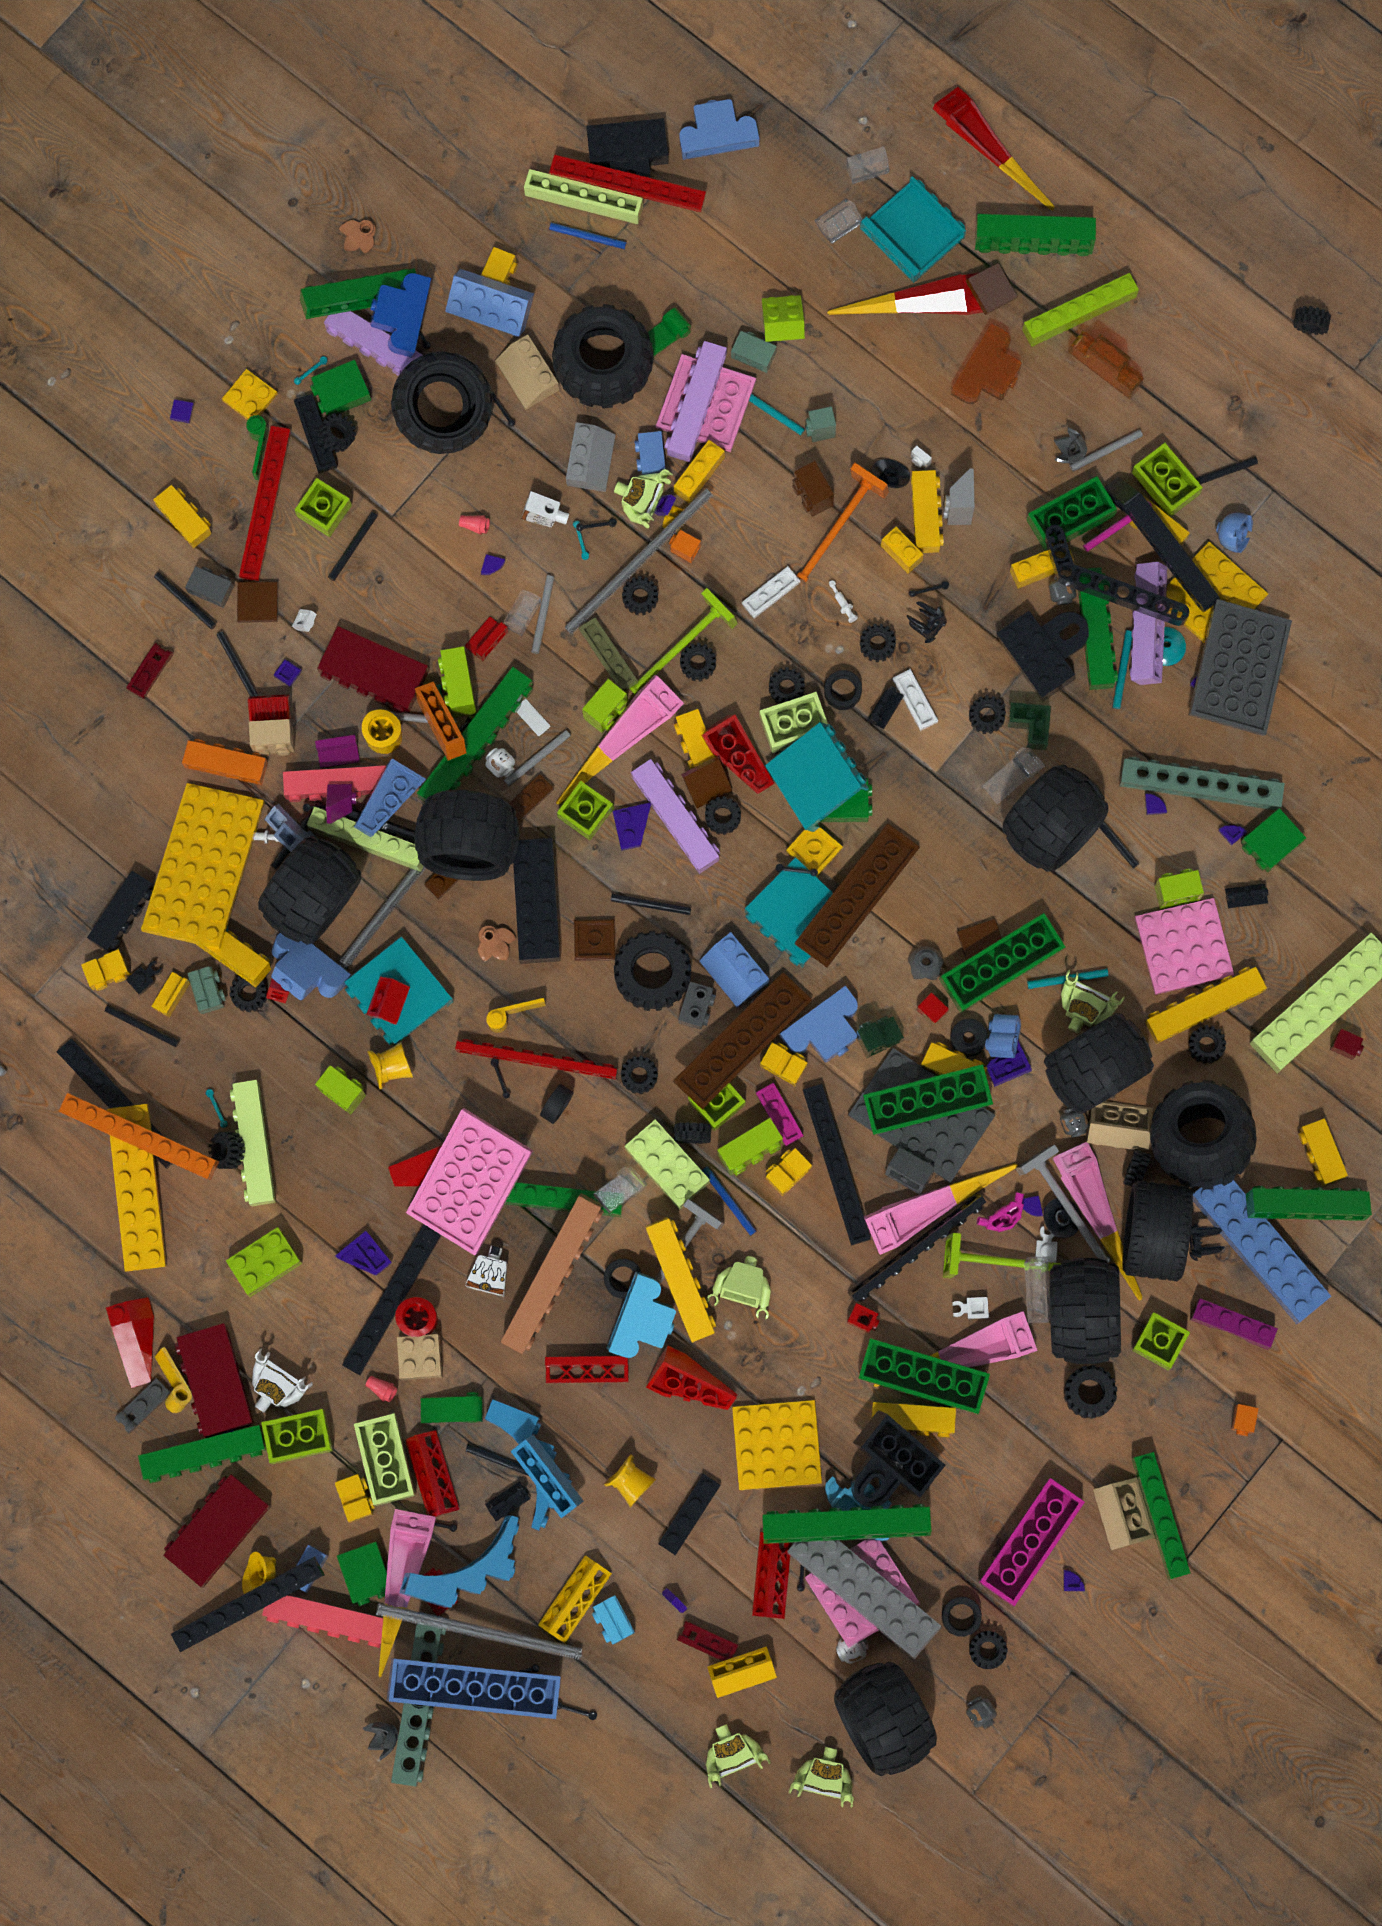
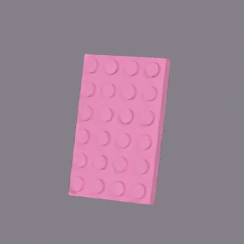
M463 1108L406 1213L471 1254L476 1255L533 1150Z

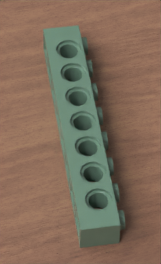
M1137 757L1124 759L1119 784L1120 787L1275 811L1282 807L1285 783H1280V780L1273 778L1267 781L1261 780L1260 777L1254 775L1241 777L1239 773L1235 772L1222 774L1219 770L1215 769L1203 771L1196 766L1183 768L1176 763L1164 765L1160 764L1157 760L1144 762L1140 761V758ZM1145 770L1147 777L1142 778L1138 776L1137 771ZM1157 774H1166L1167 780H1159ZM1184 776L1187 779V783H1179L1177 777ZM1204 779L1207 782V786H1199L1197 780ZM1224 782L1227 785V789H1219L1217 783ZM1237 786H1245L1247 788V792H1239ZM1257 789H1265L1267 795L1260 796L1257 792Z
M419 1622L416 1625L411 1660L422 1661V1654L430 1652L432 1654L431 1662L437 1663L438 1656L443 1654L444 1643H441V1637L446 1635V1628L444 1630L443 1627L438 1629V1626L433 1628V1625L431 1627L430 1624L425 1626V1623L420 1625ZM428 1631H433L436 1635V1639L432 1643H427L425 1640V1634ZM404 1703L391 1783L415 1787L418 1786V1782L422 1783L424 1770H420L421 1762L426 1760L427 1749L424 1748L425 1740H429L431 1728L427 1727L428 1719L433 1717L434 1706H417L416 1704ZM414 1715H419L422 1718L420 1727H414L411 1724V1719ZM411 1736H415L419 1740V1745L415 1749L408 1746V1739ZM408 1757L415 1760V1767L412 1770H408L404 1765Z

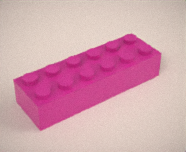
M1049 1478L978 1583L1014 1607L1085 1502Z

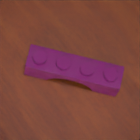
M1203 1299L1197 1300L1190 1319L1209 1328L1219 1329L1236 1335L1248 1343L1266 1350L1271 1348L1278 1328Z

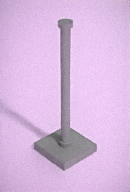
M1055 1145L1046 1147L1015 1168L1019 1176L1027 1174L1034 1168L1039 1170L1097 1258L1106 1260L1107 1263L1111 1261L1110 1257L1105 1255L1046 1167V1160L1059 1152Z
M689 1199L683 1206L696 1215L694 1217L696 1220L682 1238L684 1247H687L702 1224L705 1225L707 1222L717 1230H720L724 1225L722 1221ZM662 1268L655 1277L659 1284L665 1278Z

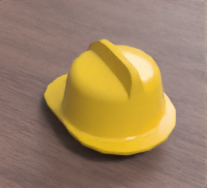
M253 1552L250 1555L242 1579L244 1594L275 1578V1558L262 1556L259 1552Z

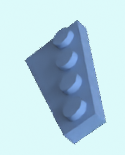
M391 759L356 821L354 828L372 837L426 779L396 760Z

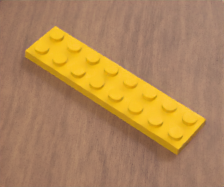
M148 1104L107 1109V1111L151 1130ZM110 1135L125 1272L167 1267L154 1155Z

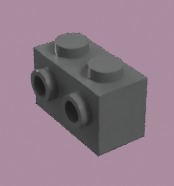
M195 566L185 587L187 592L224 608L234 588L230 581L231 579L222 574L219 576L212 574L213 571L206 567L198 568Z
M693 982L689 983L678 1019L679 1024L702 1030L703 1025L707 1026L710 1014L707 1011L709 1006L713 1007L716 995L713 994V988Z
M900 1147L889 1163L885 1175L920 1195L931 1180L935 1167L930 1162L916 1157L911 1151Z

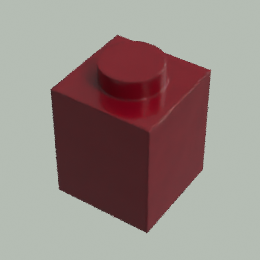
M1341 1028L1330 1050L1353 1060L1356 1055L1360 1056L1363 1051V1038Z

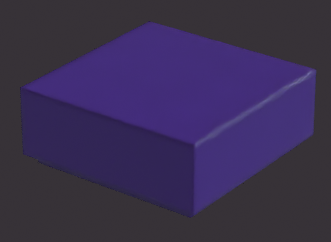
M174 399L170 420L190 424L194 403Z
M671 494L662 495L654 513L658 516L668 515L676 497Z
M285 659L274 673V677L291 688L302 671Z

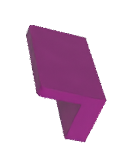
M355 735L315 741L320 768L360 762Z

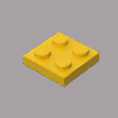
M246 369L224 395L222 401L248 420L251 416H260L278 393Z
M820 827L815 832L804 830L788 847L786 852L793 859L796 857L808 870L816 869L818 871L816 877H818L843 849V846Z

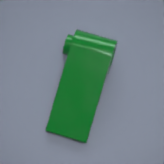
M677 307L669 310L662 317V322L648 331L653 347V357L679 338L687 337L691 332L690 323Z
M254 415L247 420L246 427L250 437L258 442L252 474L255 480H259L269 430L264 418Z
M470 1392L466 1393V1397L421 1398V1423L483 1422V1397H480L479 1393Z

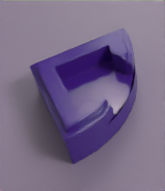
M486 554L481 575H491L504 566L505 559Z
M1145 794L1146 815L1167 814L1166 806L1160 798L1152 794Z
M1234 825L1223 826L1218 830L1231 846L1247 833L1244 828Z
M1039 1196L1023 1199V1210L1026 1213L1035 1217L1043 1216Z
M1063 1570V1591L1084 1592L1085 1587L1079 1576L1071 1571Z
M668 1588L662 1592V1595L680 1613H684L687 1610V1607Z

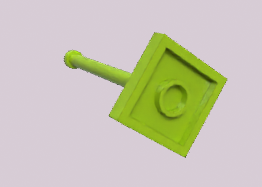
M708 588L701 594L705 602L711 607V612L638 680L637 684L629 688L635 695L716 617H721L731 629L738 624L735 616Z
M952 1233L946 1237L942 1278L951 1279L958 1275L960 1261L1049 1271L1054 1264L1061 1263L961 1253V1234Z

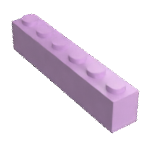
M351 311L328 315L324 321L326 331L334 337L339 336L348 346L353 347L354 345L359 348L363 355L366 357L372 356L379 365L383 367L387 365L397 376L400 375L402 370L411 361L422 355L415 351L412 358L391 352L388 348V340L391 335L371 327L368 321Z
M704 341L702 347H698L696 353L697 363L696 365L693 364L689 376H692L691 381L685 385L683 394L686 395L684 401L680 400L677 412L680 413L678 419L674 418L671 426L673 434L666 440L667 456L687 462L691 461L727 355L726 347Z
M1160 562L1137 564L1135 572L1136 587L1166 597L1167 566ZM1142 597L1136 599L1139 604L1147 603L1146 599ZM1162 604L1155 606L1158 611L1165 610V606ZM1133 610L1134 629L1132 630L1131 680L1139 685L1162 683L1165 621Z
M650 759L633 770L631 777L700 874L719 861L718 854H720V851L714 843H709L707 840L709 836L705 829L697 826L695 823L697 818L693 812H688L685 809L684 805L686 803L681 795L676 796L673 791L674 786L669 779H664L661 774L663 770L657 762L654 764Z

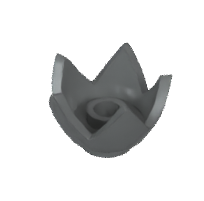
M1068 427L1067 431L1070 437L1054 440L1059 450L1063 453L1054 460L1061 463H1075L1084 458L1087 453L1084 438L1077 431Z
M921 946L913 951L908 957L913 978L936 980L944 963L942 955L930 946ZM928 958L930 964L925 965L922 960Z
M375 1722L362 1728L364 1731L376 1733L368 1746V1750H384L379 1757L380 1761L388 1756L396 1746L399 1735L392 1724Z

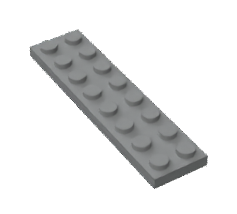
M839 1540L795 1542L787 1551L790 1556L913 1659L918 1656L942 1628L939 1623Z

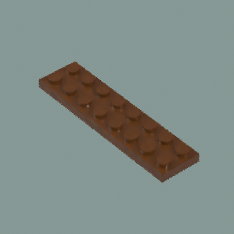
M887 823L799 936L795 945L828 968L920 847Z
M782 973L673 1082L703 1110L812 1002V999L785 973Z

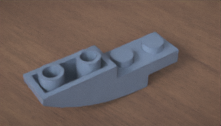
M279 804L275 805L264 819L276 831L273 836L291 852L305 838L311 836L317 838L311 831L305 832Z

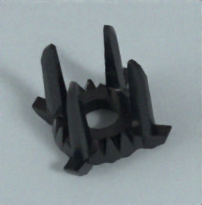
M918 601L916 604L923 608L919 609V611L929 617V619H926L927 623L924 624L909 615L906 617L910 620L909 625L927 639L925 643H930L936 639L935 636L943 626L945 627L947 620L941 606L935 609L924 602Z
M1197 1224L1193 1225L1190 1235V1257L1198 1261L1197 1257L1201 1258V1256L1221 1252L1225 1248L1224 1246L1201 1247L1200 1244L1203 1242H1201L1202 1238L1200 1237L1220 1234L1222 1229L1217 1227L1198 1228Z

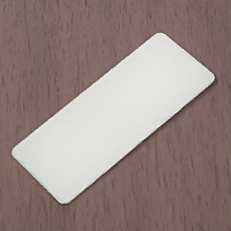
M524 699L517 713L540 736L550 728V725L527 699Z

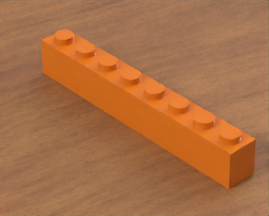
M69 1093L66 1094L58 1111L208 1180L212 1179L219 1164V1161Z

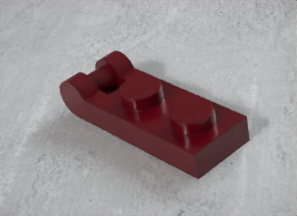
M158 643L152 646L126 687L128 691L143 700L173 656L172 651L162 649V646ZM156 655L161 656L160 661L154 659Z
M687 1621L684 1622V1629L676 1640L721 1661L733 1658L738 1647L737 1644ZM692 1631L697 1633L694 1641L689 1639Z

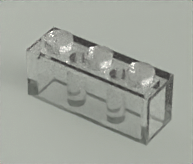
M1048 1256L1027 1257L1024 1267L1028 1323H1049L1051 1318Z

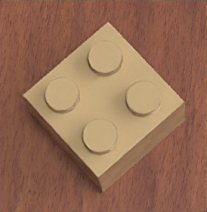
M289 719L249 722L250 746L253 752L264 755V757H268L273 753L286 756L290 752H295L294 729Z
M439 1334L421 1337H397L399 1379L401 1381L443 1377Z

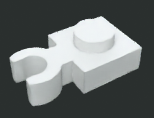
M1044 1226L1040 1228V1236L1043 1239L1042 1241H1036L1035 1261L1056 1263L1057 1242H1052V1238L1055 1235L1052 1233L1046 1235L1044 1233Z
M987 1297L966 1298L967 1304H963L960 1301L952 1303V1306L957 1305L961 1308L959 1313H953V1317H961L967 1313L968 1319L989 1318Z

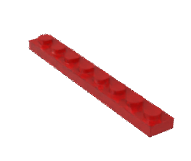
M554 155L549 171L551 175L700 213L706 197L705 191Z
M270 427L239 577L243 579L260 580L291 430L288 428Z
M462 1039V1042L457 1041L455 1047L458 1053L614 1080L617 1079L618 1070L611 1064L602 1063V1066H598L589 1060H582V1063L575 1062L574 1058L562 1056V1059H558L549 1053H542V1056L535 1055L534 1051L522 1049V1052L514 1051V1048L502 1046V1049L494 1048V1044L482 1042V1045L474 1044V1041Z

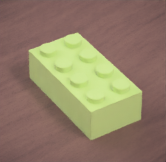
M656 1119L625 1145V1150L679 1210L688 1199L694 1198L710 1183L709 1178Z
M390 1414L355 1423V1432L373 1505L379 1506L416 1496L396 1415Z

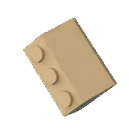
M529 335L512 343L495 360L525 410L559 391L558 381Z
M1109 1101L1102 1102L1090 1109L1087 1143L1148 1152L1153 1108Z
M1137 1477L1093 1489L1111 1550L1155 1538Z

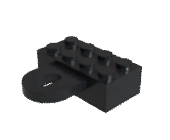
M664 118L586 126L591 164L628 173L631 172L651 178L649 166L668 164Z
M1027 611L997 632L996 636L1043 702L1076 679L1074 672L1065 660L1085 646L1089 637V628L1085 619L1073 612L1061 613L1041 627L1031 612ZM1071 624L1079 626V632L1068 640L1060 638V632Z
M878 1410L853 1442L868 1458L853 1476L851 1491L854 1498L860 1504L867 1507L883 1505L900 1484L911 1494L921 1498L946 1465L888 1414ZM877 1477L879 1479L878 1486L871 1495L865 1496L864 1489L873 1478Z

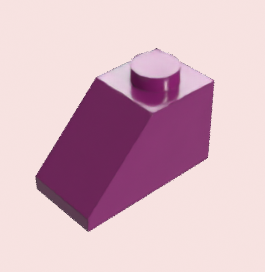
M352 784L327 785V824L333 823L352 812V806L356 804V792H352Z

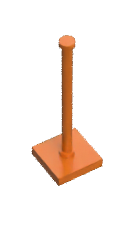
M856 463L850 468L851 476L860 482L861 487L802 572L796 575L804 582H807V577L866 492L872 490L884 499L889 493L888 484Z

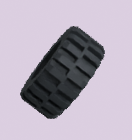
M649 931L646 934L640 932L637 933L636 937H630L625 945L622 944L619 948V953L615 957L614 977L617 989L627 1002H631L636 1008L642 1007L646 1011H650V1009L660 1011L663 1007L667 1006L669 1008L673 1006V1003L675 1001L678 1002L684 992L686 993L691 980L690 958L685 951V947L679 944L675 937H669L665 932L655 933V931ZM657 953L668 959L671 964L672 973L669 981L664 986L648 989L638 984L634 977L633 969L636 961L641 956Z

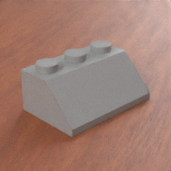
M576 422L566 475L567 486L606 492L615 434L596 425Z
M969 469L950 488L949 495H945L943 519H947V525H971L975 508L974 469Z

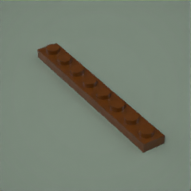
M540 774L509 803L515 809L519 823L554 790ZM435 873L424 886L439 900L459 879Z

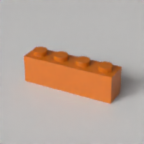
M434 681L415 688L418 705L447 760L466 754L464 738Z
M194 739V741L188 740L182 764L188 769L262 785L268 762L264 755L253 752L250 755L244 753L245 751L242 749L233 748V750L225 749V746L214 743L211 746L207 745L203 740Z

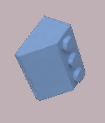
M731 932L716 943L699 961L737 1008L769 984V978Z

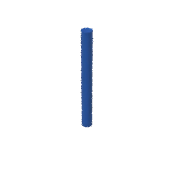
M552 222L549 230L624 250L627 244L625 241Z
M708 1166L701 1171L709 1178L712 1186L748 1234L752 1236L756 1233V1229Z

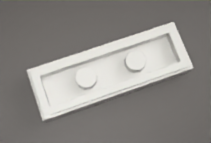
M787 566L746 598L742 605L755 619L801 581Z
M911 669L893 677L892 680L899 693L904 695L903 700L919 730L922 731L938 723V719Z

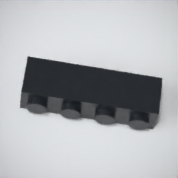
M131 871L87 936L88 940L108 953L112 952V950H117L121 943V937L130 931L132 927L131 922L142 913V906L145 901L150 900L154 885L134 871Z

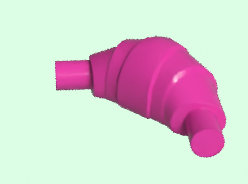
M1016 1192L1014 1202L1001 1207L987 1218L978 1217L977 1225L985 1226L986 1229L997 1232L1012 1229L1021 1219L1024 1204H1022L1024 1194Z

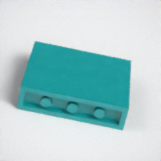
M913 176L910 178V183L870 218L866 216L860 224V229L913 283L960 243L966 235L964 224L959 220L956 221L952 217L951 211L947 207H942L938 198L933 193H929L922 181L916 180Z
M819 722L765 765L804 829L815 832L820 828L818 823L861 789L869 790L866 785L867 780L865 776L858 772L856 762L845 752L847 750L846 746L835 736V729L830 724Z
M796 857L786 866L808 870ZM782 871L745 908V917L750 923H756L761 928L759 931L766 938L771 937L775 941L774 945L781 952L786 951L790 955L789 960L795 966L800 965L803 968L811 956L796 946L795 942L833 892L816 876L806 873Z
M402 937L344 982L347 986L345 991L352 999L354 997L357 998L360 1002L357 1006L364 1014L369 1009L380 977L392 978L410 987L396 1025L379 1018L372 1017L370 1020L377 1030L379 1028L385 1033L383 1038L389 1045L392 1043L394 1045L398 1044L445 1005L448 1007L453 1003L452 997Z

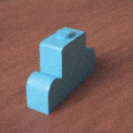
M637 1271L635 1272L607 1345L609 1352L625 1358H631L639 1351L637 1341L662 1348L667 1335H671L674 1328V1323L672 1322L676 1310L671 1305L654 1300L661 1293L660 1284L655 1278Z

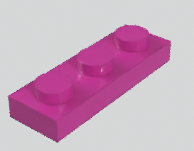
M772 1083L756 1092L767 1115L781 1134L785 1147L801 1139L803 1134L775 1084Z

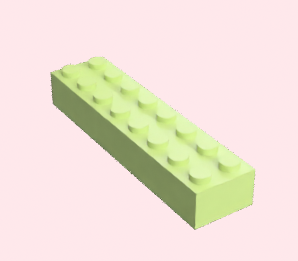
M1370 933L1251 1041L1250 1045L1277 1074L1382 979V943Z

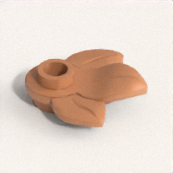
M350 220L339 227V230L347 236L344 242L345 251H356L360 248L366 254L373 248V236L376 233V227L373 222L369 220L361 222ZM369 228L370 230L368 233H364L363 229Z
M484 926L478 933L480 941L478 954L483 961H487L491 956L499 960H507L509 957L507 944L512 943L516 938L506 928L496 929L493 926ZM487 932L492 933V938L489 940L485 937Z

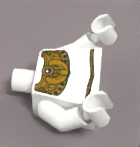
M260 1348L255 1355L256 1362L252 1376L254 1391L261 1395L255 1407L265 1413L271 1403L280 1408L281 1406L287 1407L298 1402L306 1390L312 1387V1382L305 1385L304 1379L306 1376L298 1381L269 1360L266 1362L270 1352L266 1356H262V1348Z

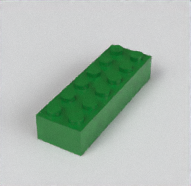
M977 214L975 251L981 253L999 251L1002 254L1010 252L1029 254L1030 252H1035L1040 255L1058 253L1061 256L1069 254L1088 256L1093 253L1096 241V218Z
M1045 913L943 974L939 980L961 1014L1057 955L1066 946Z
M983 1064L863 1095L873 1135L993 1105Z
M870 1338L858 1379L978 1415L990 1374Z

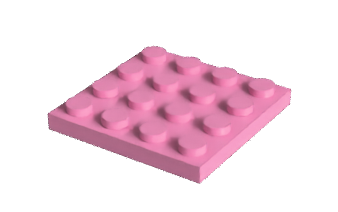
M681 354L656 424L657 429L673 433L671 426L674 418L678 419L680 413L677 412L680 400L684 401L686 395L683 394L686 383L691 381L692 376H689L693 364L696 365L698 359ZM722 367L697 442L706 444L710 440L723 450L732 451L756 383V378Z
M1214 898L1135 916L1155 995L1222 980L1230 975L1234 977Z
M865 1539L850 1549L917 1606L920 1605V1602L880 1540ZM812 1573L805 1577L808 1585L848 1648L879 1630Z

